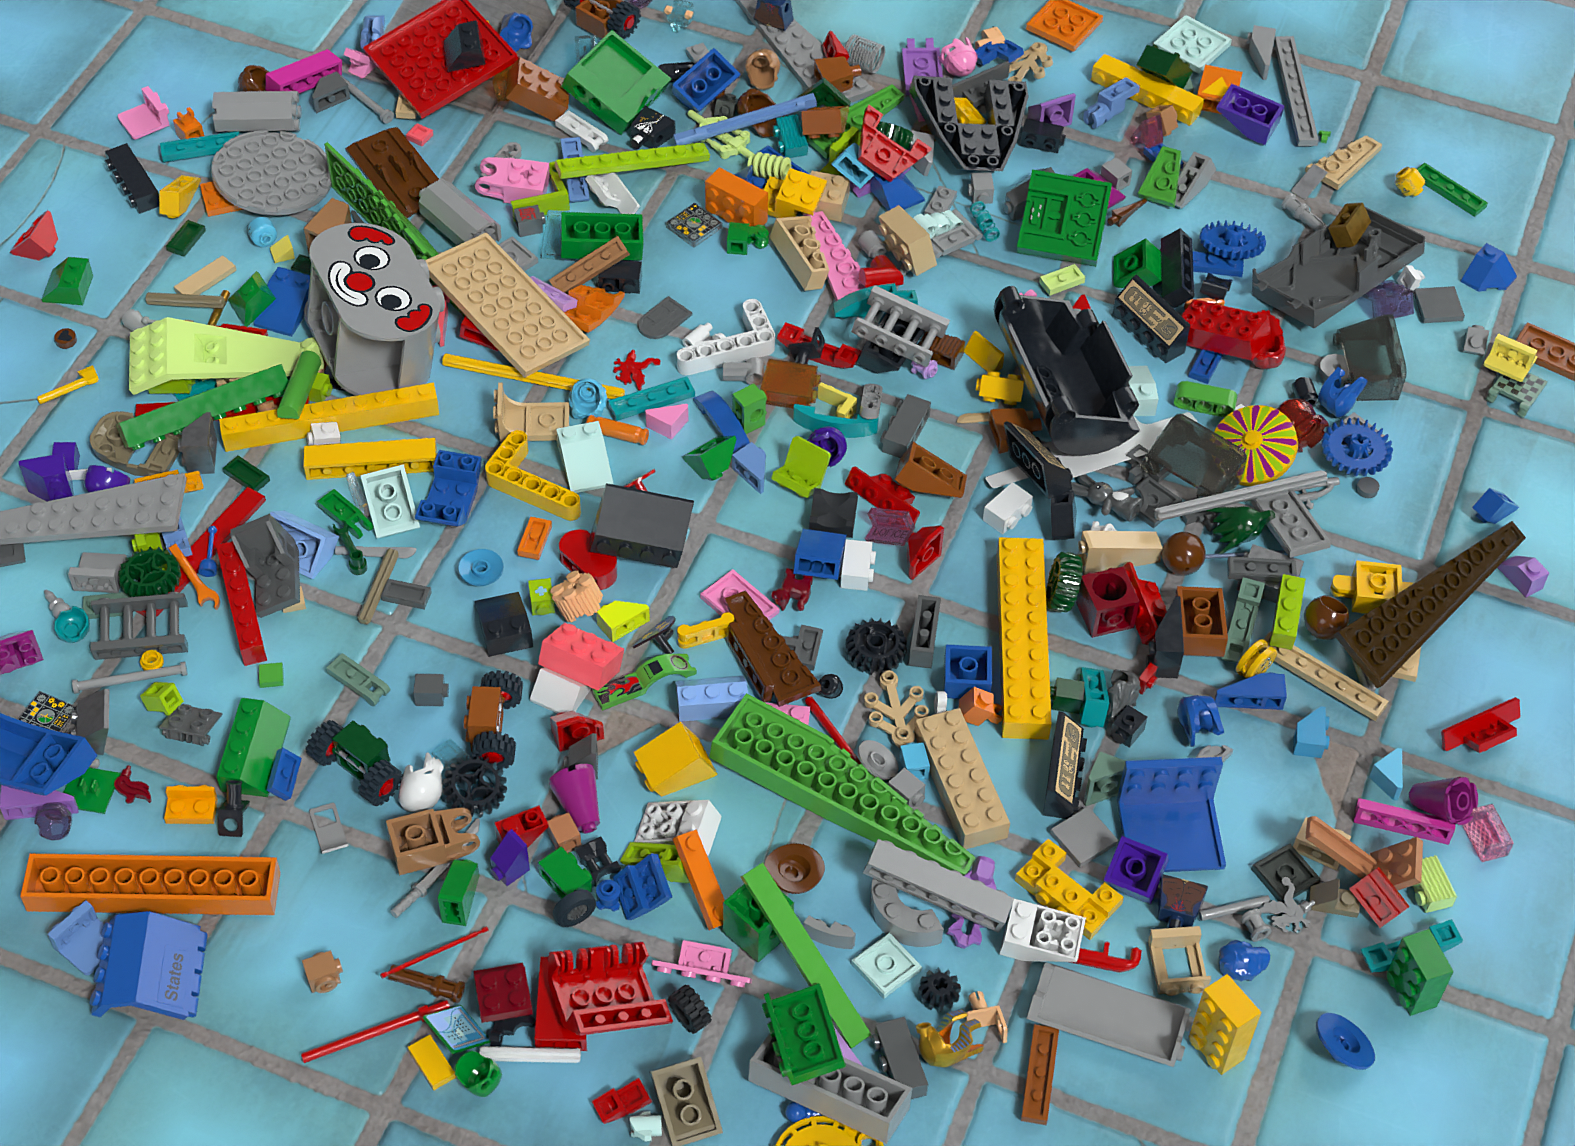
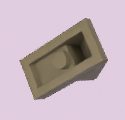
M1334 879L1310 887L1309 902L1311 900L1315 902L1311 906V910L1354 918L1358 917L1360 902L1350 890L1339 889L1340 879Z

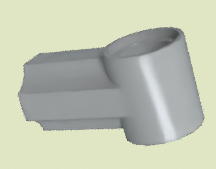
M753 357L749 358L746 362H723V381H746L749 385L753 383L760 385L764 382V361Z

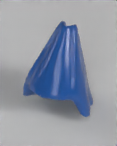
M517 12L506 14L502 20L500 36L515 52L520 48L528 49L532 45L531 32L533 30V23L525 14H518Z

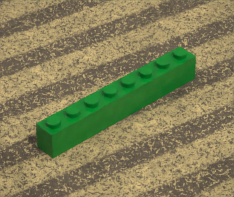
M282 364L117 423L116 427L125 449L132 447L134 451L145 447L144 442L152 440L153 443L166 439L165 434L173 432L174 435L182 433L185 427L206 412H211V416L215 421L226 417L225 412L233 410L234 413L247 409L246 404L253 402L255 406L266 402L265 397L271 395L274 398L283 396L289 381Z

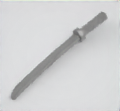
M477 818L465 833L477 834L479 832L480 819ZM453 861L437 865L420 883H415L410 894L390 911L391 914L398 918L417 898H424L427 895V889L447 870Z

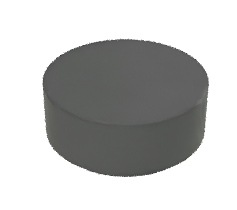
M1363 477L1358 481L1356 490L1364 498H1373L1378 494L1380 485L1372 477Z

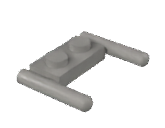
M956 209L952 210V212L964 225L931 238L936 259L940 258L941 255L945 256L972 244L983 236Z

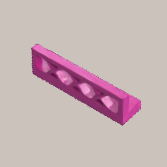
M1358 798L1356 803L1354 823L1449 845L1455 832L1456 825L1454 823H1450L1437 816Z

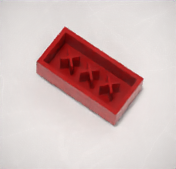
M1194 299L1181 315L1191 325L1186 345L1252 361L1271 336L1269 316Z

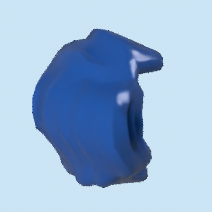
M1231 941L1219 950L1220 972L1224 976L1228 974L1232 979L1239 981H1252L1268 967L1270 962V953L1267 948L1262 946L1253 947L1250 943L1244 941Z

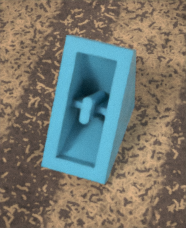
M1396 748L1375 763L1369 776L1392 800L1397 801L1403 789L1402 748Z

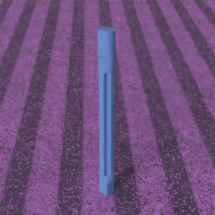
M813 93L786 102L674 134L676 146L699 142L777 117L816 107V98Z

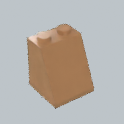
M331 198L304 227L308 254L312 241L320 233L334 226L352 223L348 204Z

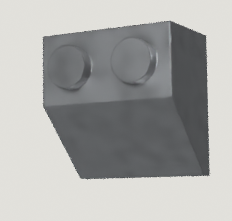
M206 412L182 430V439H178V450L182 452V465L186 466L188 473L199 471L200 474L215 473L217 436L211 412Z
M103 689L79 700L76 710L71 711V724H75V730L71 729V734L85 737L97 755H104L109 730V689Z

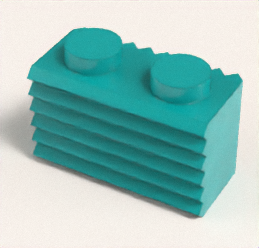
M799 115L777 117L776 123L773 126V134L779 140L777 143L779 153H783V156L789 158L807 155L808 143L805 135H803Z

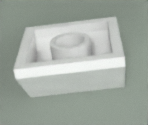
M544 667L539 671L530 701L557 714L569 711L576 712L591 690V687Z

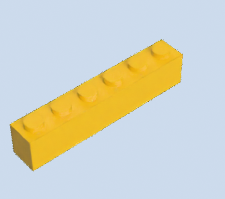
M1105 53L1093 65L1091 81L1108 88L1127 77L1140 86L1139 92L1129 97L1130 99L1152 109L1158 105H1173L1177 112V120L1191 126L1202 112L1204 98Z
M402 439L304 446L306 480L361 477L360 475L404 465L406 474L434 472L433 465L437 457L436 439Z

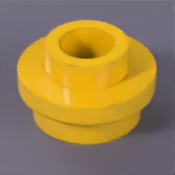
M148 650L143 653L140 664L143 670L157 669L163 666L164 659L158 651Z

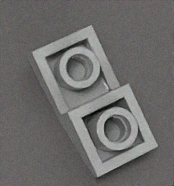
M810 915L804 921L803 927L814 941L842 949H853L855 946L856 933L847 925H841L835 921L829 928L824 921L814 919Z

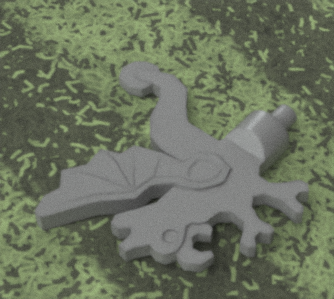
M1284 877L1281 882L1284 886L1289 887L1284 896V903L1272 900L1270 903H1264L1263 907L1259 908L1261 913L1274 915L1283 913L1284 915L1273 916L1271 920L1274 922L1271 925L1277 926L1282 932L1286 933L1288 930L1285 929V926L1289 927L1290 923H1293L1295 925L1293 931L1296 933L1297 930H1301L1299 922H1302L1308 928V924L1311 921L1304 919L1303 914L1310 911L1311 906L1315 902L1314 900L1310 902L1304 901L1297 905L1293 900L1294 884L1291 883L1288 877Z

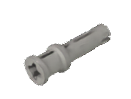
M1295 194L1288 195L1282 202L1281 207L1283 209L1289 210L1295 219L1302 220L1314 231L1327 227L1321 219L1309 210L1307 204H1302L1296 199Z

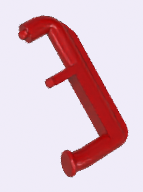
M1105 941L1103 953L1080 948L1077 962L1069 963L1114 972H1125L1139 965L1142 951L1138 947L1131 949L1129 960L1108 956L1110 943Z

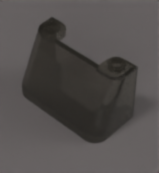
M1383 314L1338 329L1337 333L1333 334V345L1337 346L1338 350H1343L1349 374L1347 380H1344L1343 387L1347 384H1353L1359 377H1364L1368 382L1356 398V401L1399 400L1407 371L1393 314Z
M1176 414L1147 452L1140 468L1152 475L1159 474L1162 469L1167 470L1197 488V499L1232 491L1241 482L1247 462V455L1242 448L1183 414Z

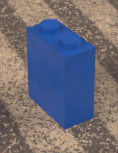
M803 529L795 554L794 574L838 580L844 558L847 535Z

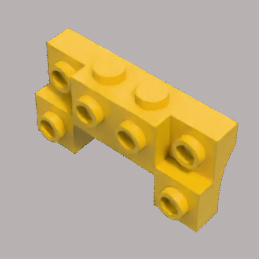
M1047 839L1033 852L1032 859L1016 873L1015 882L1031 893L1041 905L1085 917L1082 935L1091 940L1109 917L1122 905L1124 897L1105 882L1093 894L1088 892L1058 868L1065 861L1067 853L1050 839Z

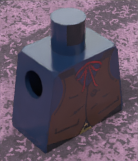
M757 0L753 20L785 32L794 21L791 0Z
M1163 874L1158 893V920L1168 923L1167 928L1193 927L1204 902L1208 886Z

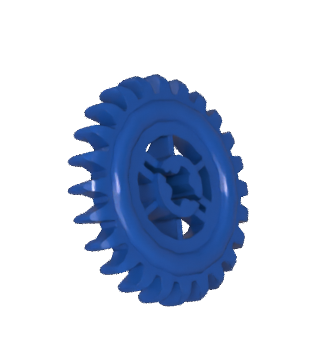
M1218 220L1216 227L1211 222L1210 227L1206 224L1205 228H1202L1199 236L1200 243L1205 249H1208L1211 253L1214 252L1217 256L1222 255L1223 258L1229 257V259L1254 258L1260 255L1266 247L1265 235L1262 236V231L1257 234V228L1250 232V224L1247 229H1243V222H1241L1240 226H1237L1235 221H1233L1232 225L1228 226L1227 220H1225L1224 226H1221Z
M1349 417L1346 425L1343 419H1341L1338 426L1334 422L1332 427H1328L1322 437L1321 445L1323 447L1322 452L1326 455L1327 461H1332L1331 465L1334 467L1338 466L1339 471L1346 470L1345 473L1348 475L1352 472L1354 476H1358L1359 473L1362 476H1367V473L1375 475L1376 472H1381L1383 468L1388 466L1393 453L1392 441L1387 442L1388 434L1381 437L1383 428L1375 432L1376 423L1368 428V420L1363 425H1360L1359 418H1357L1355 424H1352Z

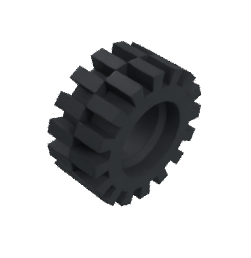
M683 985L668 996L669 1006L673 1009V1014L677 1016V1020L682 1023V1026L688 1032L695 1034L712 1021L711 1014L708 1012L709 1009L704 1005L705 1002L700 999V995L695 993V990L690 988L689 985Z

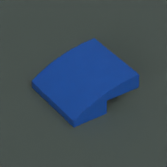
M649 854L637 865H627L613 876V880L620 886L621 893L619 898L627 920L638 918L656 909L673 897L658 854Z

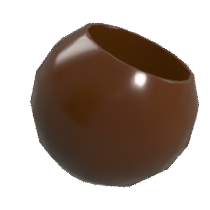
M1178 532L1171 535L1163 544L1161 556L1164 565L1169 571L1180 576H1187L1197 572L1204 564L1206 550L1198 536L1189 532Z
M1319 596L1314 598L1305 609V626L1314 637L1332 640L1335 638V633L1348 626V609L1343 603L1333 597Z

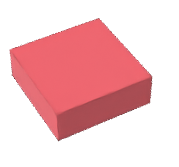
M417 123L406 134V138L408 141L423 146L433 136V130Z

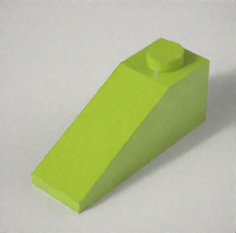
M630 842L620 860L624 865L635 866L649 854H658L668 881L690 883L675 845Z

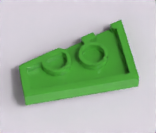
M1162 146L1138 192L1139 198L1175 208L1182 157L1180 150Z

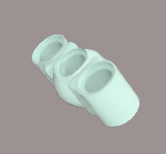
M951 210L930 215L918 214L913 218L929 233L930 239L964 225Z

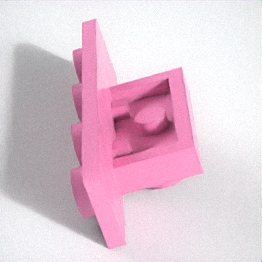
M683 940L678 965L652 960L651 965L657 966L656 971L671 974L672 969L682 971L681 976L696 978V974L706 975L705 980L720 983L722 978L731 980L730 985L745 988V983L752 984L751 978L728 974L732 949Z

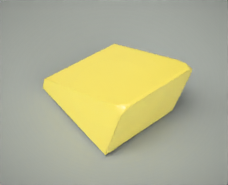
M288 235L270 247L275 263L295 258Z

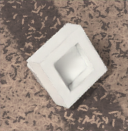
M1406 265L1396 281L1406 294H1413L1414 289L1420 286L1419 283L1422 279H1425V276L1421 271L1415 270L1412 265Z

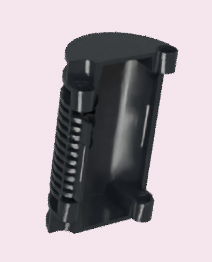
M1014 286L1003 288L994 303V316L1055 447L1071 455H1093L1120 446L1135 436L1140 429L1133 416L1139 407L1138 400L1129 385L1133 375L1106 321L1102 320L1099 324L1093 310L1084 309L1081 311V309H1074L1069 300L1019 295L1017 288Z

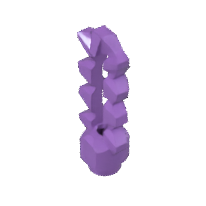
M978 856L973 863L971 872L964 877L981 881L985 886L994 890L997 889L993 879L995 870L994 860L989 857ZM952 913L951 916L957 921L949 927L947 934L953 936L956 946L965 949L972 944L980 945L982 941L980 928L985 927L973 922L970 934L966 935L961 931L964 917Z

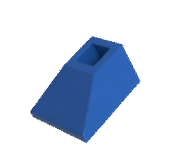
M873 172L871 191L887 211L898 205L903 209H907L925 201L923 195L905 174L902 173L889 182L878 173Z

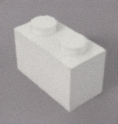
M1012 482L984 507L983 521L1001 534H1004L1009 529H1013L1023 516L1026 517L1030 514L1033 496Z
M846 539L841 588L868 590V582H873L874 569H870V564L875 565L876 551H872V542Z

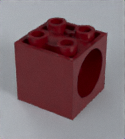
M1124 566L1083 575L1076 604L1091 637L1134 628L1140 601Z

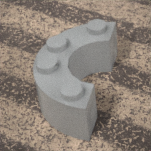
M875 878L872 879L871 912L876 924L885 934L890 933L899 943L913 947H930L942 943L943 927L932 909L924 911L911 909L899 899L898 892L900 889Z

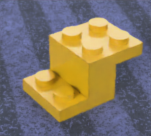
M789 168L784 180L770 176L764 188V191L768 192V215L776 218L796 217L798 211L814 215L827 186V180Z

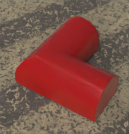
M885 255L876 256L872 260L870 267L860 268L858 279L865 287L894 283L895 285L904 284L902 273Z

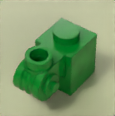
M729 222L727 254L747 255L748 245L754 243L757 248L767 247L769 244V231L760 224L754 227L748 223Z

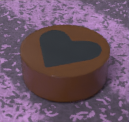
M69 328L57 331L54 336L56 345L62 349L71 348L77 342L75 332Z

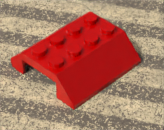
M644 942L624 943L621 949V963H619V950L616 945L580 948L576 952V969H573L572 951L564 950L563 952L554 951L549 953L548 983L563 1027L581 1036L671 1024L673 1022L666 1000H654L642 966L649 957Z

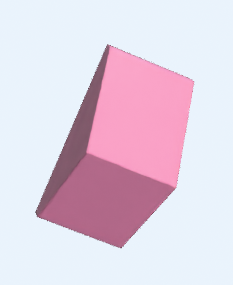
M688 404L645 410L646 427L672 440L688 422Z

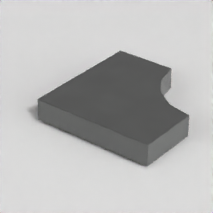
M1150 476L1145 478L1134 489V493L1143 500L1137 517L1152 528H1155L1162 522L1154 517V510L1156 508L1182 502L1181 498Z

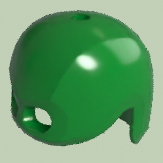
M469 1051L463 1054L455 1065V1076L469 1092L479 1097L490 1095L497 1088L502 1078V1071L497 1063L476 1051Z

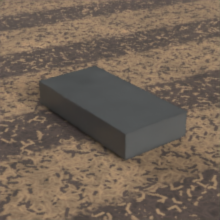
M388 579L381 594V600L425 610L432 591L431 587Z

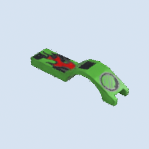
M663 654L646 661L635 672L606 683L599 691L593 689V695L603 711L646 694L648 688L654 682L665 676L679 674L688 678L697 674V670L695 667H691L688 662V654Z

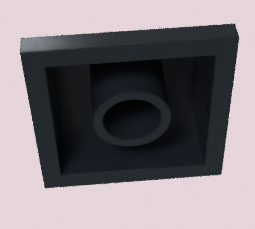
M477 20L457 24L444 40L448 72L486 64L482 35Z

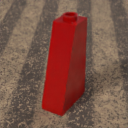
M549 956L540 957L535 1045L536 1047L579 1048L581 1051H587L586 1035L579 1036L563 1027L548 983Z

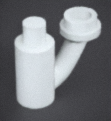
M707 322L705 325H699L682 342L685 347L725 338L726 336L718 333L713 335L712 340L704 341L710 335L709 331L713 329L712 325Z

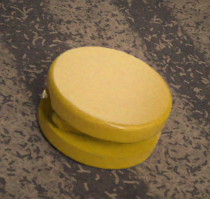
M1264 639L1256 641L1237 663L1236 672L1239 675H1243L1246 679L1260 673H1265L1274 662L1277 650L1273 647L1267 648L1268 643Z

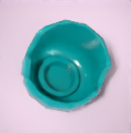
M72 606L70 610L61 611L54 622V631L58 638L69 643L81 641L90 630L88 615L83 609Z

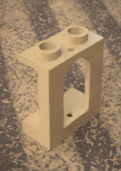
M1200 926L1152 929L1150 931L1148 946L1158 995L1174 996L1186 992L1199 994L1209 986L1211 976H1206L1199 944L1202 935ZM1186 948L1192 977L1169 979L1162 949Z

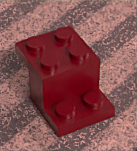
M523 963L473 971L482 1023L533 1014L526 970Z

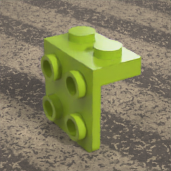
M795 436L792 438L784 466L773 471L771 479L778 482L780 486L795 491L797 495L809 498L814 494V488L821 489L831 454L821 447L799 436Z

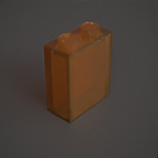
M768 358L760 388L766 394V405L794 409V404L811 406L812 403H816L817 391H815V388H818L821 382V375H818V366Z

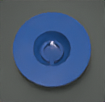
M1324 1013L1317 1019V1034L1324 1047L1336 1061L1358 1070H1365L1373 1065L1375 1061L1373 1046L1367 1036L1354 1023L1335 1013Z

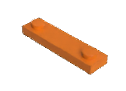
M696 829L673 838V842L708 930L723 925V902L725 899L698 831Z

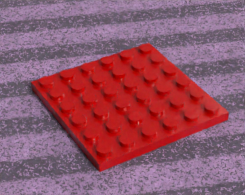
M442 0L363 47L366 55L370 57L372 62L422 119L515 64L519 59L517 53L468 0ZM477 20L482 35L486 64L448 72L444 40L457 24Z

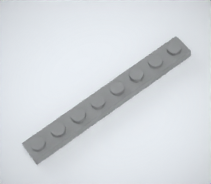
M1275 36L1274 45L1298 146H1317L1319 141L1294 36Z

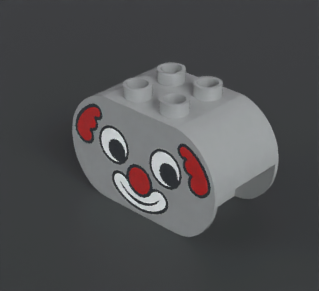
M348 223L334 226L320 233L310 246L311 272L309 295L305 305L304 316L336 382L344 390L356 396L426 384L431 375L435 343L439 342L441 337L438 324L439 312H443L445 308V300L441 288L432 287L429 282L430 276L426 261L424 259L417 260L405 239L381 226L367 223Z

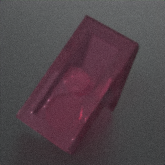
M1156 115L1142 121L1130 137L1132 143H1144L1147 149L1162 144L1161 116Z

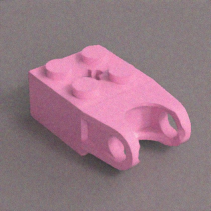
M488 157L484 158L480 163V170L488 175L478 178L475 182V189L482 195L503 199V203L511 204V201L547 193L549 184V163ZM485 164H491V165H493L495 168H494V169H489V168H486L484 165H485ZM479 184L489 185L490 188H482Z

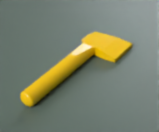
M93 365L77 371L81 379L37 397V401L43 404L76 389L98 382L99 378Z

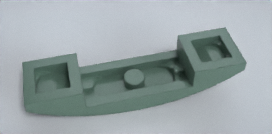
M1243 577L1228 632L1225 655L1222 657V660L1238 663L1243 654L1248 650L1265 583Z

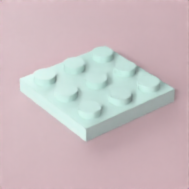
M1185 15L1153 44L1157 45L1158 49L1172 54L1175 52L1179 53V58L1183 62H1188L1190 68L1199 74L1204 70L1205 65L1211 64L1231 45L1232 39Z

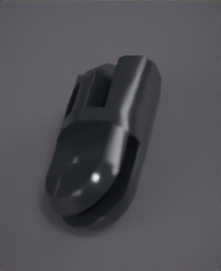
M695 62L667 63L659 65L658 68L671 78L670 82H676L695 65Z

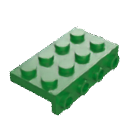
M820 983L773 1000L769 993L764 994L766 1002L762 1004L766 1019L771 1018V1022L767 1023L771 1037H776L777 1041L773 1042L777 1057L781 1056L783 1060L778 1062L782 1076H788L792 1086L846 1067Z

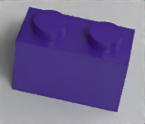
M63 453L18 461L29 493L46 502L74 496L72 478Z
M1121 836L1104 877V882L1130 897L1151 905L1169 861L1168 853Z

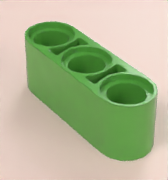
M1190 381L1179 382L1174 397V404L1180 409L1226 417L1235 411L1237 394L1233 390Z

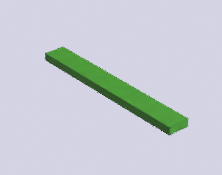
M763 862L742 875V881L809 987L820 983L833 1025L850 1049L872 1035Z

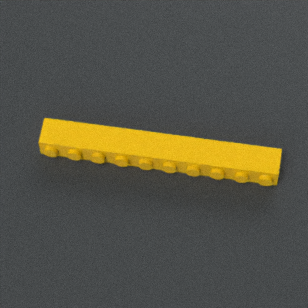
M433 382L305 404L299 419L278 418L277 409L223 418L219 419L225 452L307 438V433L311 429V423L337 422L339 432L436 416L439 415V408Z

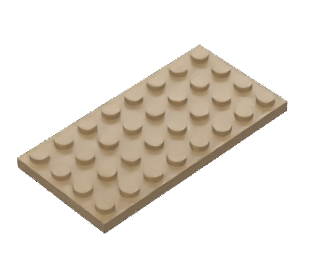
M487 232L425 260L428 265L430 278L524 377L589 345L590 339Z

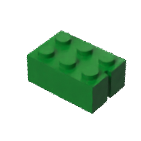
M1430 929L1402 938L1388 969L1387 980L1390 986L1394 987L1397 993H1400L1399 1002L1401 1006L1406 1008L1409 1015L1412 1016L1438 1006L1454 971Z

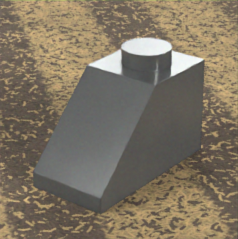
M337 71L319 79L312 96L316 114L350 99L348 84Z
M590 734L569 747V756H564V769L567 768L568 771L576 770L575 765L591 764L595 770L596 779H598L597 734Z

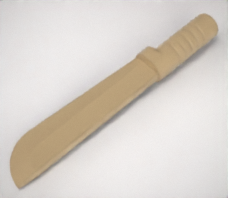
M1026 411L1028 418L1033 419V411ZM966 413L959 416L957 423L989 422L990 413Z

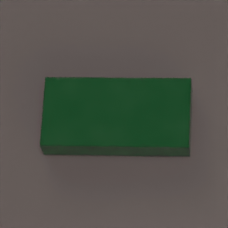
M187 220L166 245L167 251L185 257L205 233V226Z
M239 455L222 468L224 474L245 488L249 487L257 492L270 481L269 475Z

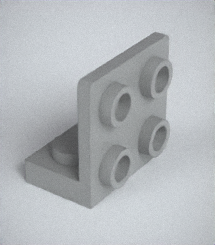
M82 553L79 567H70L68 573L73 590L119 593L120 579L118 571L121 570V564L125 563L127 555Z

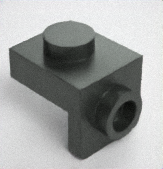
M725 94L718 98L714 117L726 116L728 119L734 117L738 102L736 96Z

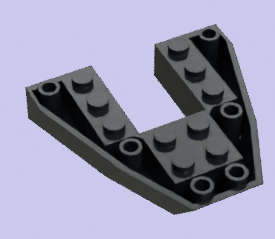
M913 76L909 92L929 130L934 135L935 140L956 169L1003 171L1017 142L1029 96L1026 82L989 80L983 95L988 125L958 123L951 78Z

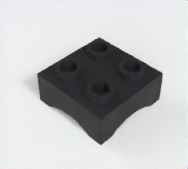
M814 488L809 530L847 535L846 537L853 538L858 493H832L824 489Z

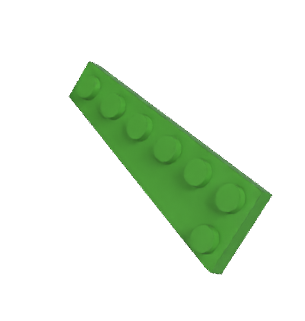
M891 84L850 106L845 131L847 132L854 126L859 129V133L861 132L864 110L868 105H871L884 116L904 101V94ZM839 133V137H828V134H820V138H808V135H805V137L814 149L828 159L831 144L836 143L843 133Z

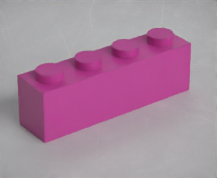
M328 49L266 73V90L298 91L302 93L316 87L320 78L337 71L342 76V60Z

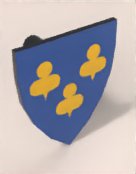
M668 616L632 646L633 649L655 638L665 654H672L674 650L668 640L674 634L670 628L675 623L676 618Z

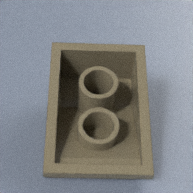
M701 1057L650 1071L672 1146L686 1145L723 1133Z

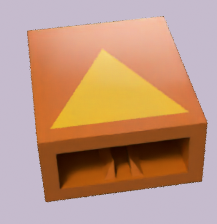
M1205 65L1197 96L1204 98L1202 110L1221 114L1216 109L1231 84L1240 87L1243 72Z

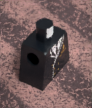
M645 106L631 124L632 140L630 143L635 149H639L641 146L649 149L658 148L676 134L675 120Z

